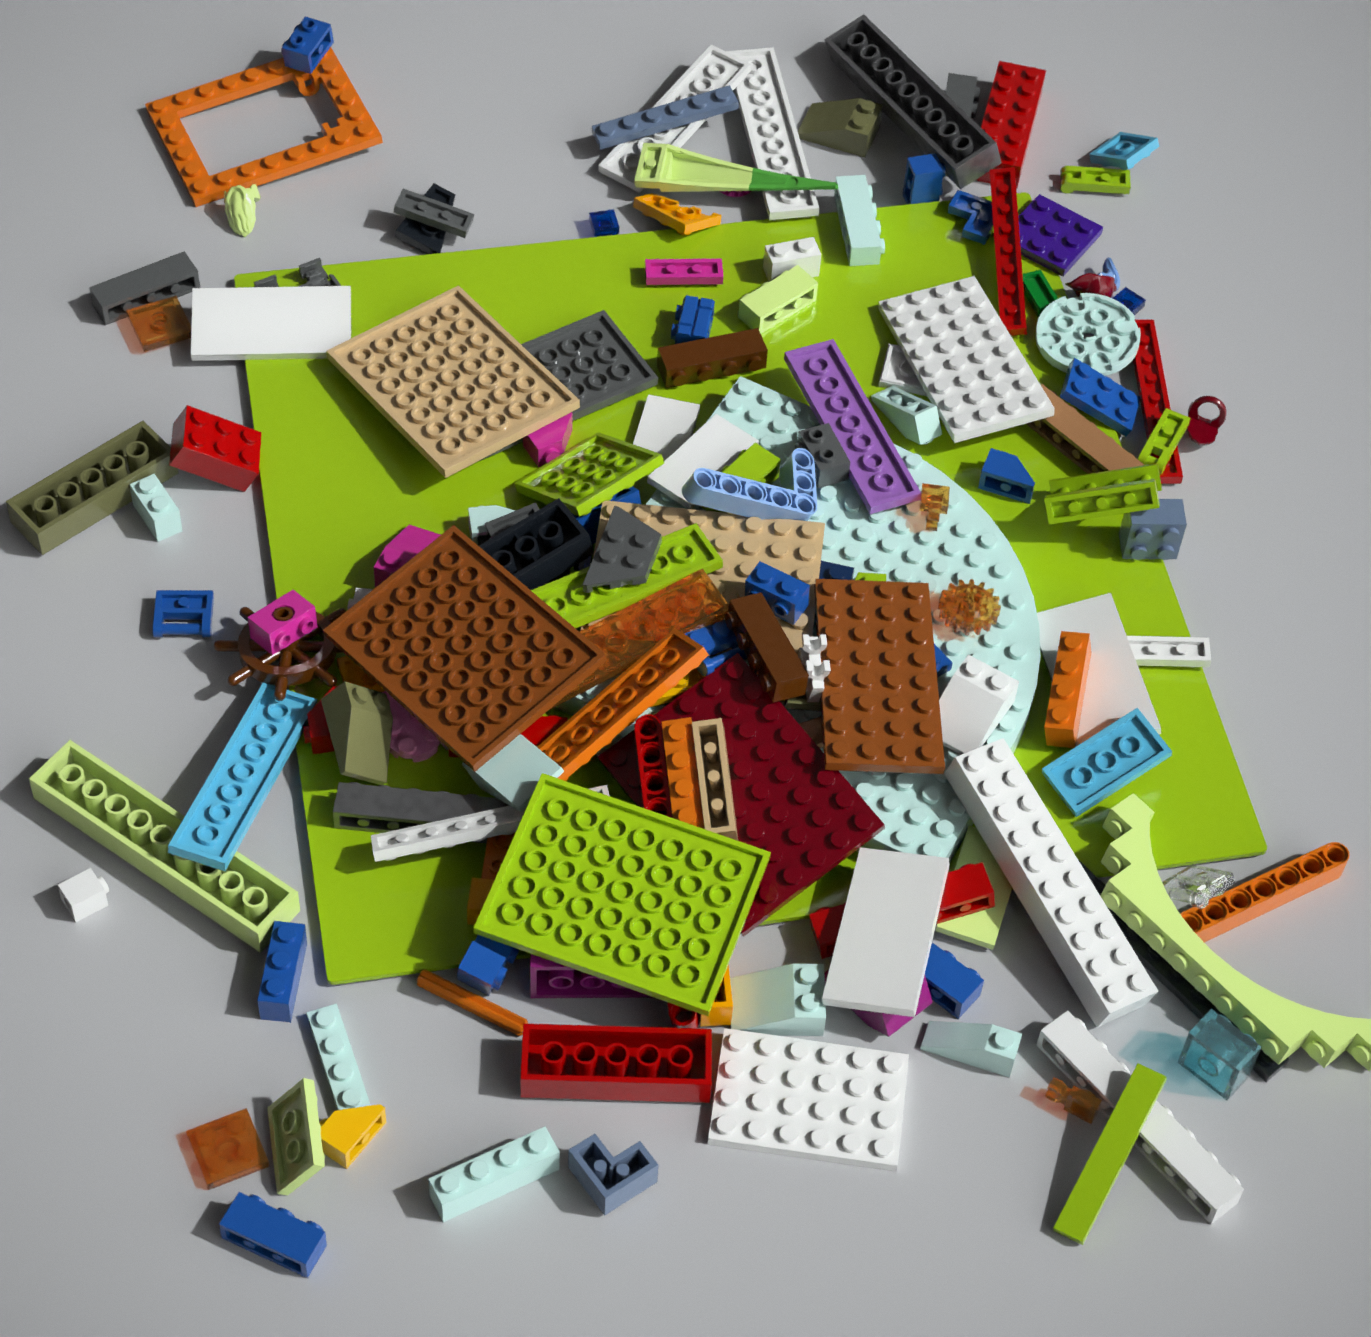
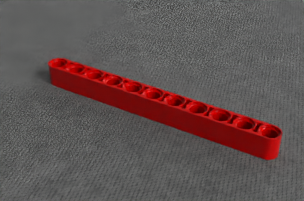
M646 714L637 719L634 728L644 808L653 812L664 811L667 813L666 816L673 818L661 723L656 716ZM649 728L656 730V732L650 736H645L642 734L646 729ZM650 756L660 757L655 763L645 762ZM655 783L663 785L658 791L649 790L650 786ZM667 1002L673 1028L698 1027L699 1013ZM681 1012L692 1014V1017L687 1022L676 1020Z

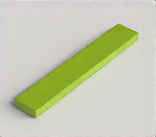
M1137 1063L1053 1227L1055 1232L1081 1245L1084 1244L1167 1080V1076Z

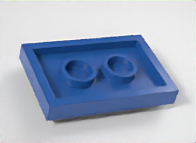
M1076 358L1069 364L1060 398L1125 437L1132 431L1141 398L1133 391L1124 388L1111 378L1104 376Z

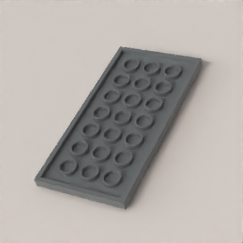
M605 310L521 344L580 400V408L572 412V421L658 385L657 375ZM521 438V439L517 440L516 442H514V443H512V444H510V445H508V446H506V447H504V448H502V449L496 451L495 453H493V454H491V455H489V456H487V457H485V458H488V457H490V456H492V455H495V454H497V453H499V452H502V451H504V450H506V449H509V448H511V447H513V446H515V445H518V444L522 443V442H523V438Z

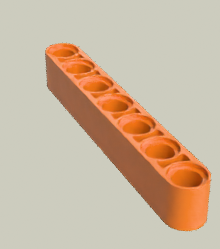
M1339 842L1325 844L1182 912L1180 915L1205 943L1341 877L1350 857L1349 851L1346 846Z

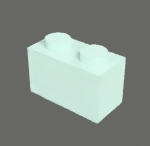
M155 474L129 484L133 506L157 542L183 531L180 511Z

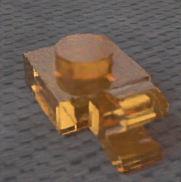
M922 483L919 511L928 512L926 530L937 531L940 513L947 514L950 487Z

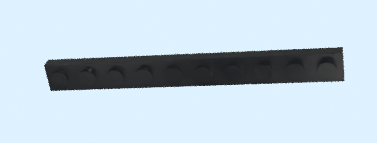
M1079 861L1101 896L1106 885ZM1109 909L1142 965L1265 1082L1269 1081L1287 1065L1290 1060L1289 1058H1286L1278 1065L1247 1035L1242 1033L1201 992L1197 991L1157 951L1153 950L1115 912Z

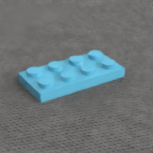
M1136 708L1042 768V774L1073 815L1077 817L1171 757L1172 750L1141 711Z

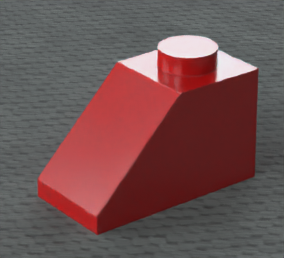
M338 686L332 687V688L326 693V695H327L328 693H330L332 690H334V689H335L336 687H338ZM320 700L307 714L309 726H303L305 744L311 743L313 754L334 752L323 705Z

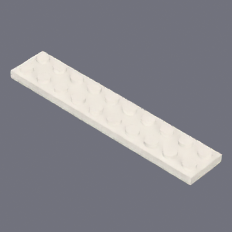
M774 47L726 51L751 64V72L734 90L739 102V109L755 168L811 179ZM814 190L762 191L769 220L819 216V205Z

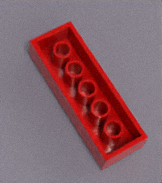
M999 61L981 128L997 143L1002 163L993 169L1015 167L1017 189L1043 91L1046 70ZM990 171L976 179V181L990 183Z
M523 1024L521 1098L710 1103L712 1086V1029Z

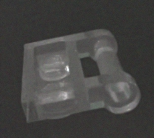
M1194 864L1162 881L1170 899L1187 902L1193 907L1200 909L1208 905L1210 898L1222 895L1225 889L1236 884L1232 872Z

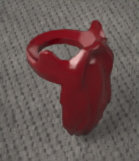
M1202 396L1189 405L1188 417H1190L1187 432L1191 440L1199 446L1213 443L1218 435V429L1226 420V407L1220 399L1213 396ZM1203 403H1213L1219 408L1220 414L1215 419H1206L1199 415L1198 407Z

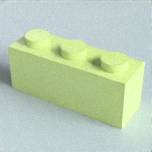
M797 265L790 270L784 271L772 281L764 283L752 293L744 295L739 302L738 318L749 328H758L762 334L815 302L817 299L818 282Z

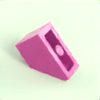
M572 412L523 437V447L538 468L564 453L572 433Z

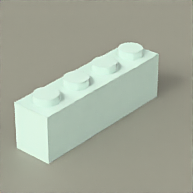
M865 175L836 176L835 182L838 184V189H834V199L849 266L880 264L881 254L885 253L884 238L880 239L881 224L879 220H876V203L871 201L873 196L872 186L867 184Z
M545 1126L429 1178V1196L443 1222H446L558 1171L560 1152Z

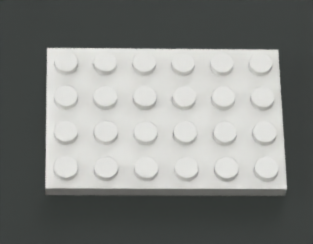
M724 1028L708 1145L896 1172L909 1054Z

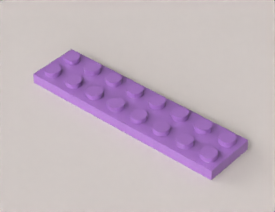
M834 339L786 351L784 353V361L819 424H830L850 460L849 478L869 514L919 501L921 491Z

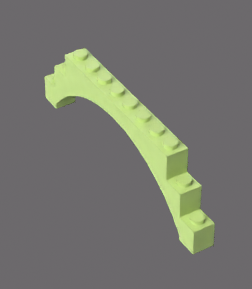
M1134 793L1112 807L1102 825L1116 839L1109 844L1101 860V863L1115 875L1108 880L1101 894V898L1106 906L1115 912L1153 950L1157 951L1197 991L1201 992L1242 1033L1247 1035L1278 1065L1301 1047L1323 1068L1344 1051H1347L1357 1062L1368 1071H1371V1019L1346 1017L1300 1005L1256 984L1216 955L1180 915L1167 894L1158 874L1150 841V821L1155 812Z

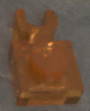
M1053 1077L1047 1087L1048 1091L1045 1097L1053 1102L1064 1104L1065 1111L1092 1124L1097 1116L1102 1100L1089 1090L1080 1089L1074 1085L1071 1089L1063 1081Z

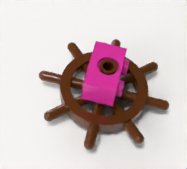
M291 590L255 613L248 607H242L239 614L248 623L242 629L238 640H217L213 644V648L216 651L239 652L243 668L231 674L227 678V683L230 686H236L251 676L259 682L274 685V698L277 701L285 699L287 687L308 683L316 678L320 679L327 686L334 687L337 684V679L327 670L334 662L336 653L343 652L325 636L323 630L345 613L346 610L338 608L327 616H323L315 611L314 605L295 590ZM318 634H319V635L322 637V639L324 640V641H308V640H310L311 638L315 637V636L318 635ZM252 652H267V653H265L264 655L260 656L259 658H256V657L253 655ZM305 652L318 653L313 658H311ZM276 660L279 661V666L269 665ZM295 662L300 663V664H298V665L290 666L291 664H294Z

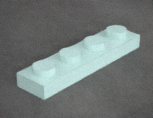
M337 1004L307 1012V1019L337 1110L371 1106Z

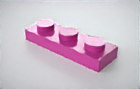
M722 258L645 259L646 285L723 284Z

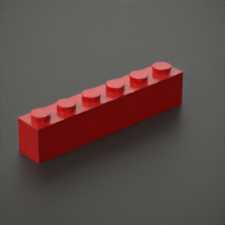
M983 862L966 864L958 870L948 872L936 924L995 907L994 890ZM846 902L832 908L823 907L815 913L809 914L811 929L822 959L833 956Z

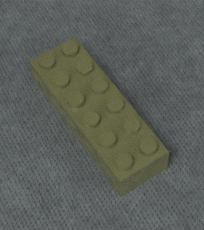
M141 421L8 499L6 505L10 522L41 555H44L132 502L129 484L152 474H155L162 484L179 473L178 468L169 465L171 447L144 421Z

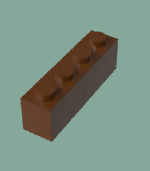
M755 328L659 347L657 367L665 387L670 388L764 369L767 364L768 350L759 329Z
M762 592L731 599L728 612L725 614L726 625L728 629L733 630L739 649L744 650L747 655L751 670L757 673L762 690L768 693L773 703L805 695L809 674Z

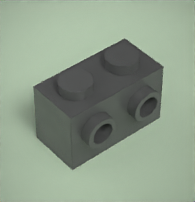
M829 423L798 432L795 449L803 448L812 454L815 463L817 488L848 480L850 460Z

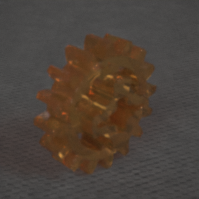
M961 579L958 582V586L950 583L948 590L942 591L938 604V609L940 610L939 617L942 619L946 618V627L954 625L955 633L962 629L965 636H968L970 631L980 635L982 628L988 632L990 631L991 624H997L1001 606L998 605L999 596H993V588L985 590L984 582L977 586L974 585L973 579H970L969 584H965Z

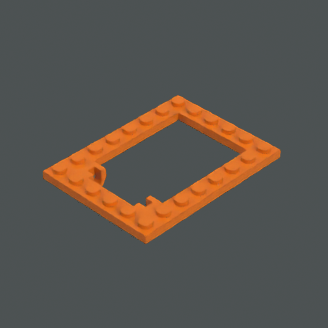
M331 47L311 74L286 67L284 58H280L145 104L146 111L195 207L224 198V191L227 193L231 187L241 185L244 188H250L252 184L259 186L383 143L381 133ZM292 80L298 90L307 97L315 95L322 83L341 117L337 119L338 126L330 128L327 122L321 124V130L324 137L209 176L180 120L182 117ZM312 80L309 86H305V81Z

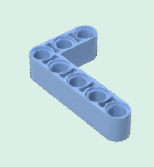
M795 449L780 467L781 487L707 468H698L683 485L682 495L692 504L748 518L808 521L817 511L814 458L806 449Z

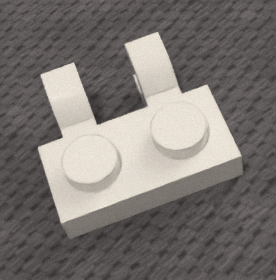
M803 634V646L798 649V657L809 674L806 687L807 702H819L824 691V678L831 671L829 660H823L821 664L820 657L821 652L827 647L826 634H820L819 638Z

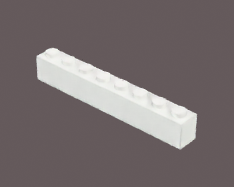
M1067 1010L1040 1031L1036 1046L1109 1120L1131 1074L1127 1066L1123 1062L1117 1061L1108 1052L1106 1045L1101 1040L1095 1039L1087 1030L1085 1024ZM1156 1100L1134 1146L1212 1224L1238 1203L1244 1188L1237 1177L1228 1173L1218 1163L1215 1155L1209 1150H1205L1196 1141L1194 1134L1189 1129L1183 1128L1174 1119L1172 1112Z

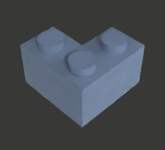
M593 1134L568 1150V1168L604 1216L657 1183L659 1165L641 1141L613 1157L598 1136Z

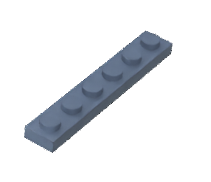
M729 85L593 125L592 134L600 150L737 110L739 109V102Z

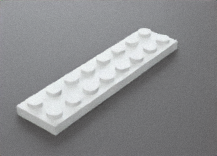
M711 44L652 108L729 85L734 90L751 72V64ZM707 118L618 144L598 165L599 172L640 193L643 188H636L634 180L643 143L669 144L681 148Z

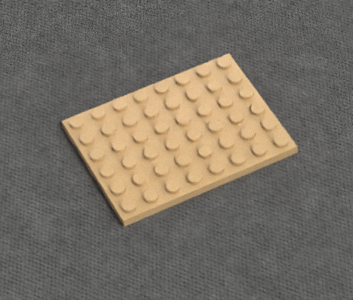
M459 285L326 351L327 359L445 478L580 408V400Z
M606 500L602 502L594 555L614 506H618L659 532L662 537L697 523L722 558L723 568L581 626L580 633L592 643L651 649L674 628L685 634L721 618L725 619L729 601L745 596V580L759 561L810 585L808 607L794 625L777 616L775 617L796 653L803 646V634H809V637L813 636L815 618L814 584L815 578L819 579L825 523L792 519L761 520L758 517L748 518L724 512ZM729 648L712 656L720 655L724 652L732 650V648Z

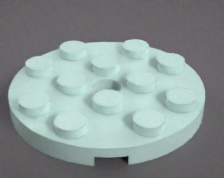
M1080 293V297L1068 299L1064 296L1053 301L1042 311L1036 326V343L1040 353L1053 367L1066 373L1069 364L1074 358L1088 364L1104 376L1116 373L1125 368L1134 359L1138 352L1141 331L1135 322V316L1126 306L1110 297L1093 293ZM1091 333L1094 336L1084 339L1082 334Z

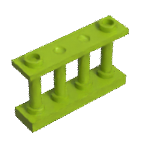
M1158 463L1049 480L1051 495H1045L1044 501L1049 525L1156 509L1160 506L1157 491H1162Z

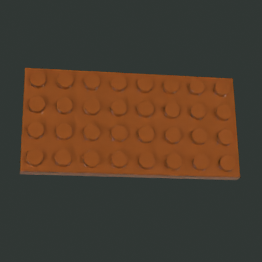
M815 578L814 593L817 637L819 638L820 634H826L827 647L820 654L821 664L823 660H829L831 670L829 675L824 678V691L821 694L825 770L944 774L945 760L929 583Z

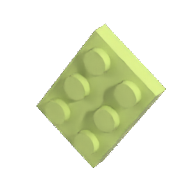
M305 1078L267 1107L277 1194L287 1196L325 1167L314 1080Z

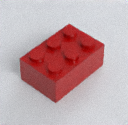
M186 405L173 423L169 465L245 492L259 474L262 432Z

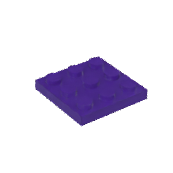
M1040 194L1018 216L1021 255L1062 277L1102 235L1103 226Z

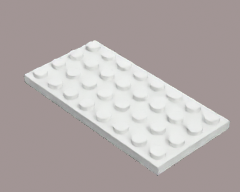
M975 276L878 301V309L901 347L903 354L929 400L937 406L938 415L954 443L1054 416V406Z

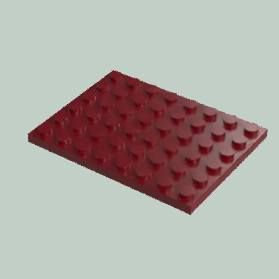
M739 653L716 668L714 672L704 677L654 714L660 720L661 727L662 721L691 717L692 722L722 718L738 841L771 852L769 862L741 931L743 937L885 829V824L839 770H825L824 753L780 701L772 702L768 693L762 690L757 674L751 670ZM649 728L646 729L642 734L645 736L653 735L656 732V730ZM634 729L599 755L598 759L636 806L644 808ZM650 756L645 762L655 763L660 757ZM655 783L650 786L649 790L658 791L663 785ZM658 811V812H656V813H659V814H662V815H665V816H666V814H667V813L664 812V811Z

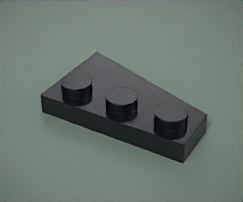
M433 183L424 196L453 206L456 194ZM407 217L396 229L395 237L427 254L441 253L446 231Z

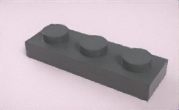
M402 189L393 213L462 238L466 237L474 219L473 213L406 189Z

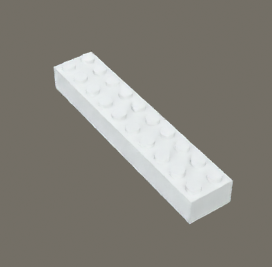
M1004 738L955 757L944 773L1096 1028L1145 1006L1157 994L1158 989Z

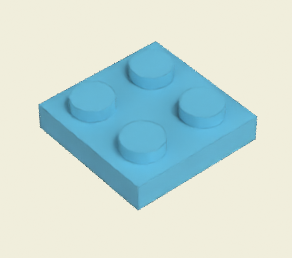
M1119 132L1091 152L1089 157L1091 163L1100 164L1104 167L1112 166L1128 170L1157 149L1159 142L1156 137Z

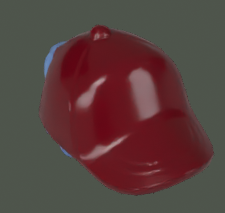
M1108 257L1104 261L1102 272L1098 274H1083L1073 281L1065 283V285L1072 288L1077 297H1080V293H1093L1111 298L1112 294L1120 287V277L1112 259Z

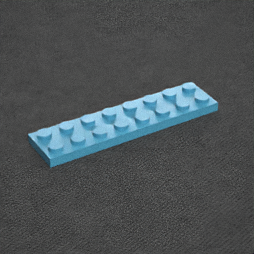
M262 683L168 845V853L226 871L301 737L303 726H307V714L317 704V699L287 690L285 699L277 701L274 698L275 686Z

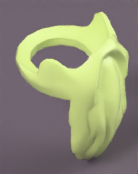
M252 184L250 188L237 185L231 187L227 193L224 191L225 212L229 226L236 234L243 237L251 233L256 221L255 202H258L261 198L256 184Z

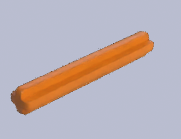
M422 970L417 978V985L505 1030L518 1036L523 1035V1024H528L527 1019L428 970Z

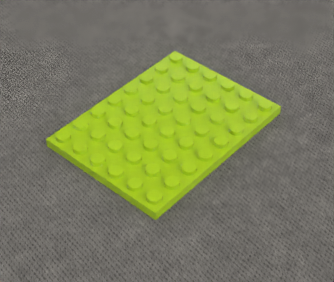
M542 773L473 928L474 934L709 1016L769 862L771 852Z

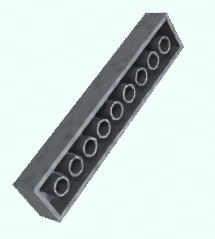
M864 14L824 39L830 59L873 102L883 104L882 111L926 155L936 153L940 163H943L945 166L946 175L960 189L1002 163L997 143Z

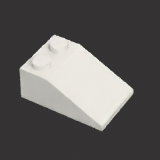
M968 654L952 676L939 699L943 745L960 755L982 747L1015 702L1019 681Z

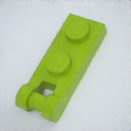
M1064 166L1060 170V178L1062 179L1061 191L1064 193H1072L1073 191L1115 194L1130 193V170L1082 166Z
M1166 408L1142 449L1138 460L1144 465L1158 463L1159 474L1162 475L1170 457L1189 425L1190 417ZM1151 453L1160 456L1159 459L1150 456Z

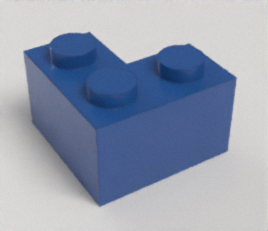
M478 935L476 940L472 941L461 961L456 979L489 996L492 989L497 991L500 989L508 970L505 968L506 963L513 964L520 950Z

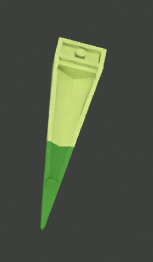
M643 143L634 180L636 188L660 189L661 192L838 189L836 182L761 170L712 158L673 145Z

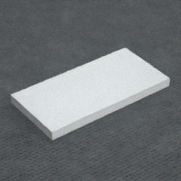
M351 286L192 288V361L327 358V350L351 339Z
M1111 593L1037 613L1040 628V650L1051 682L1054 675L1061 631L1090 633L1091 658L1076 746L1136 708L1141 711L1156 732L1161 734L1158 718Z
M860 847L822 996L823 1005L915 1017L949 870V858Z

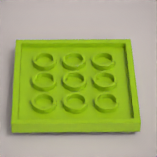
M597 432L514 484L518 493L546 504H550L559 498L572 514L580 517L589 514L594 507L605 500H611L615 494L623 489L632 487L634 482L644 476H649L655 469L665 463L660 453Z

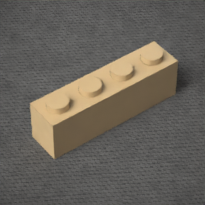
M722 718L692 722L705 830L738 841Z

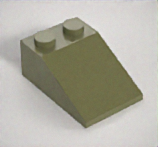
M861 98L812 103L798 130L799 139L866 157L880 128L883 104Z
M345 681L321 699L340 774L384 785L387 783L393 724L389 699L385 693Z

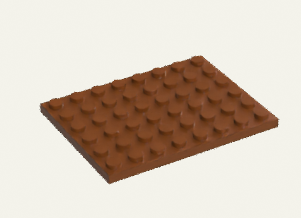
M455 525L450 527L323 630L325 636L474 772L607 661L606 654Z

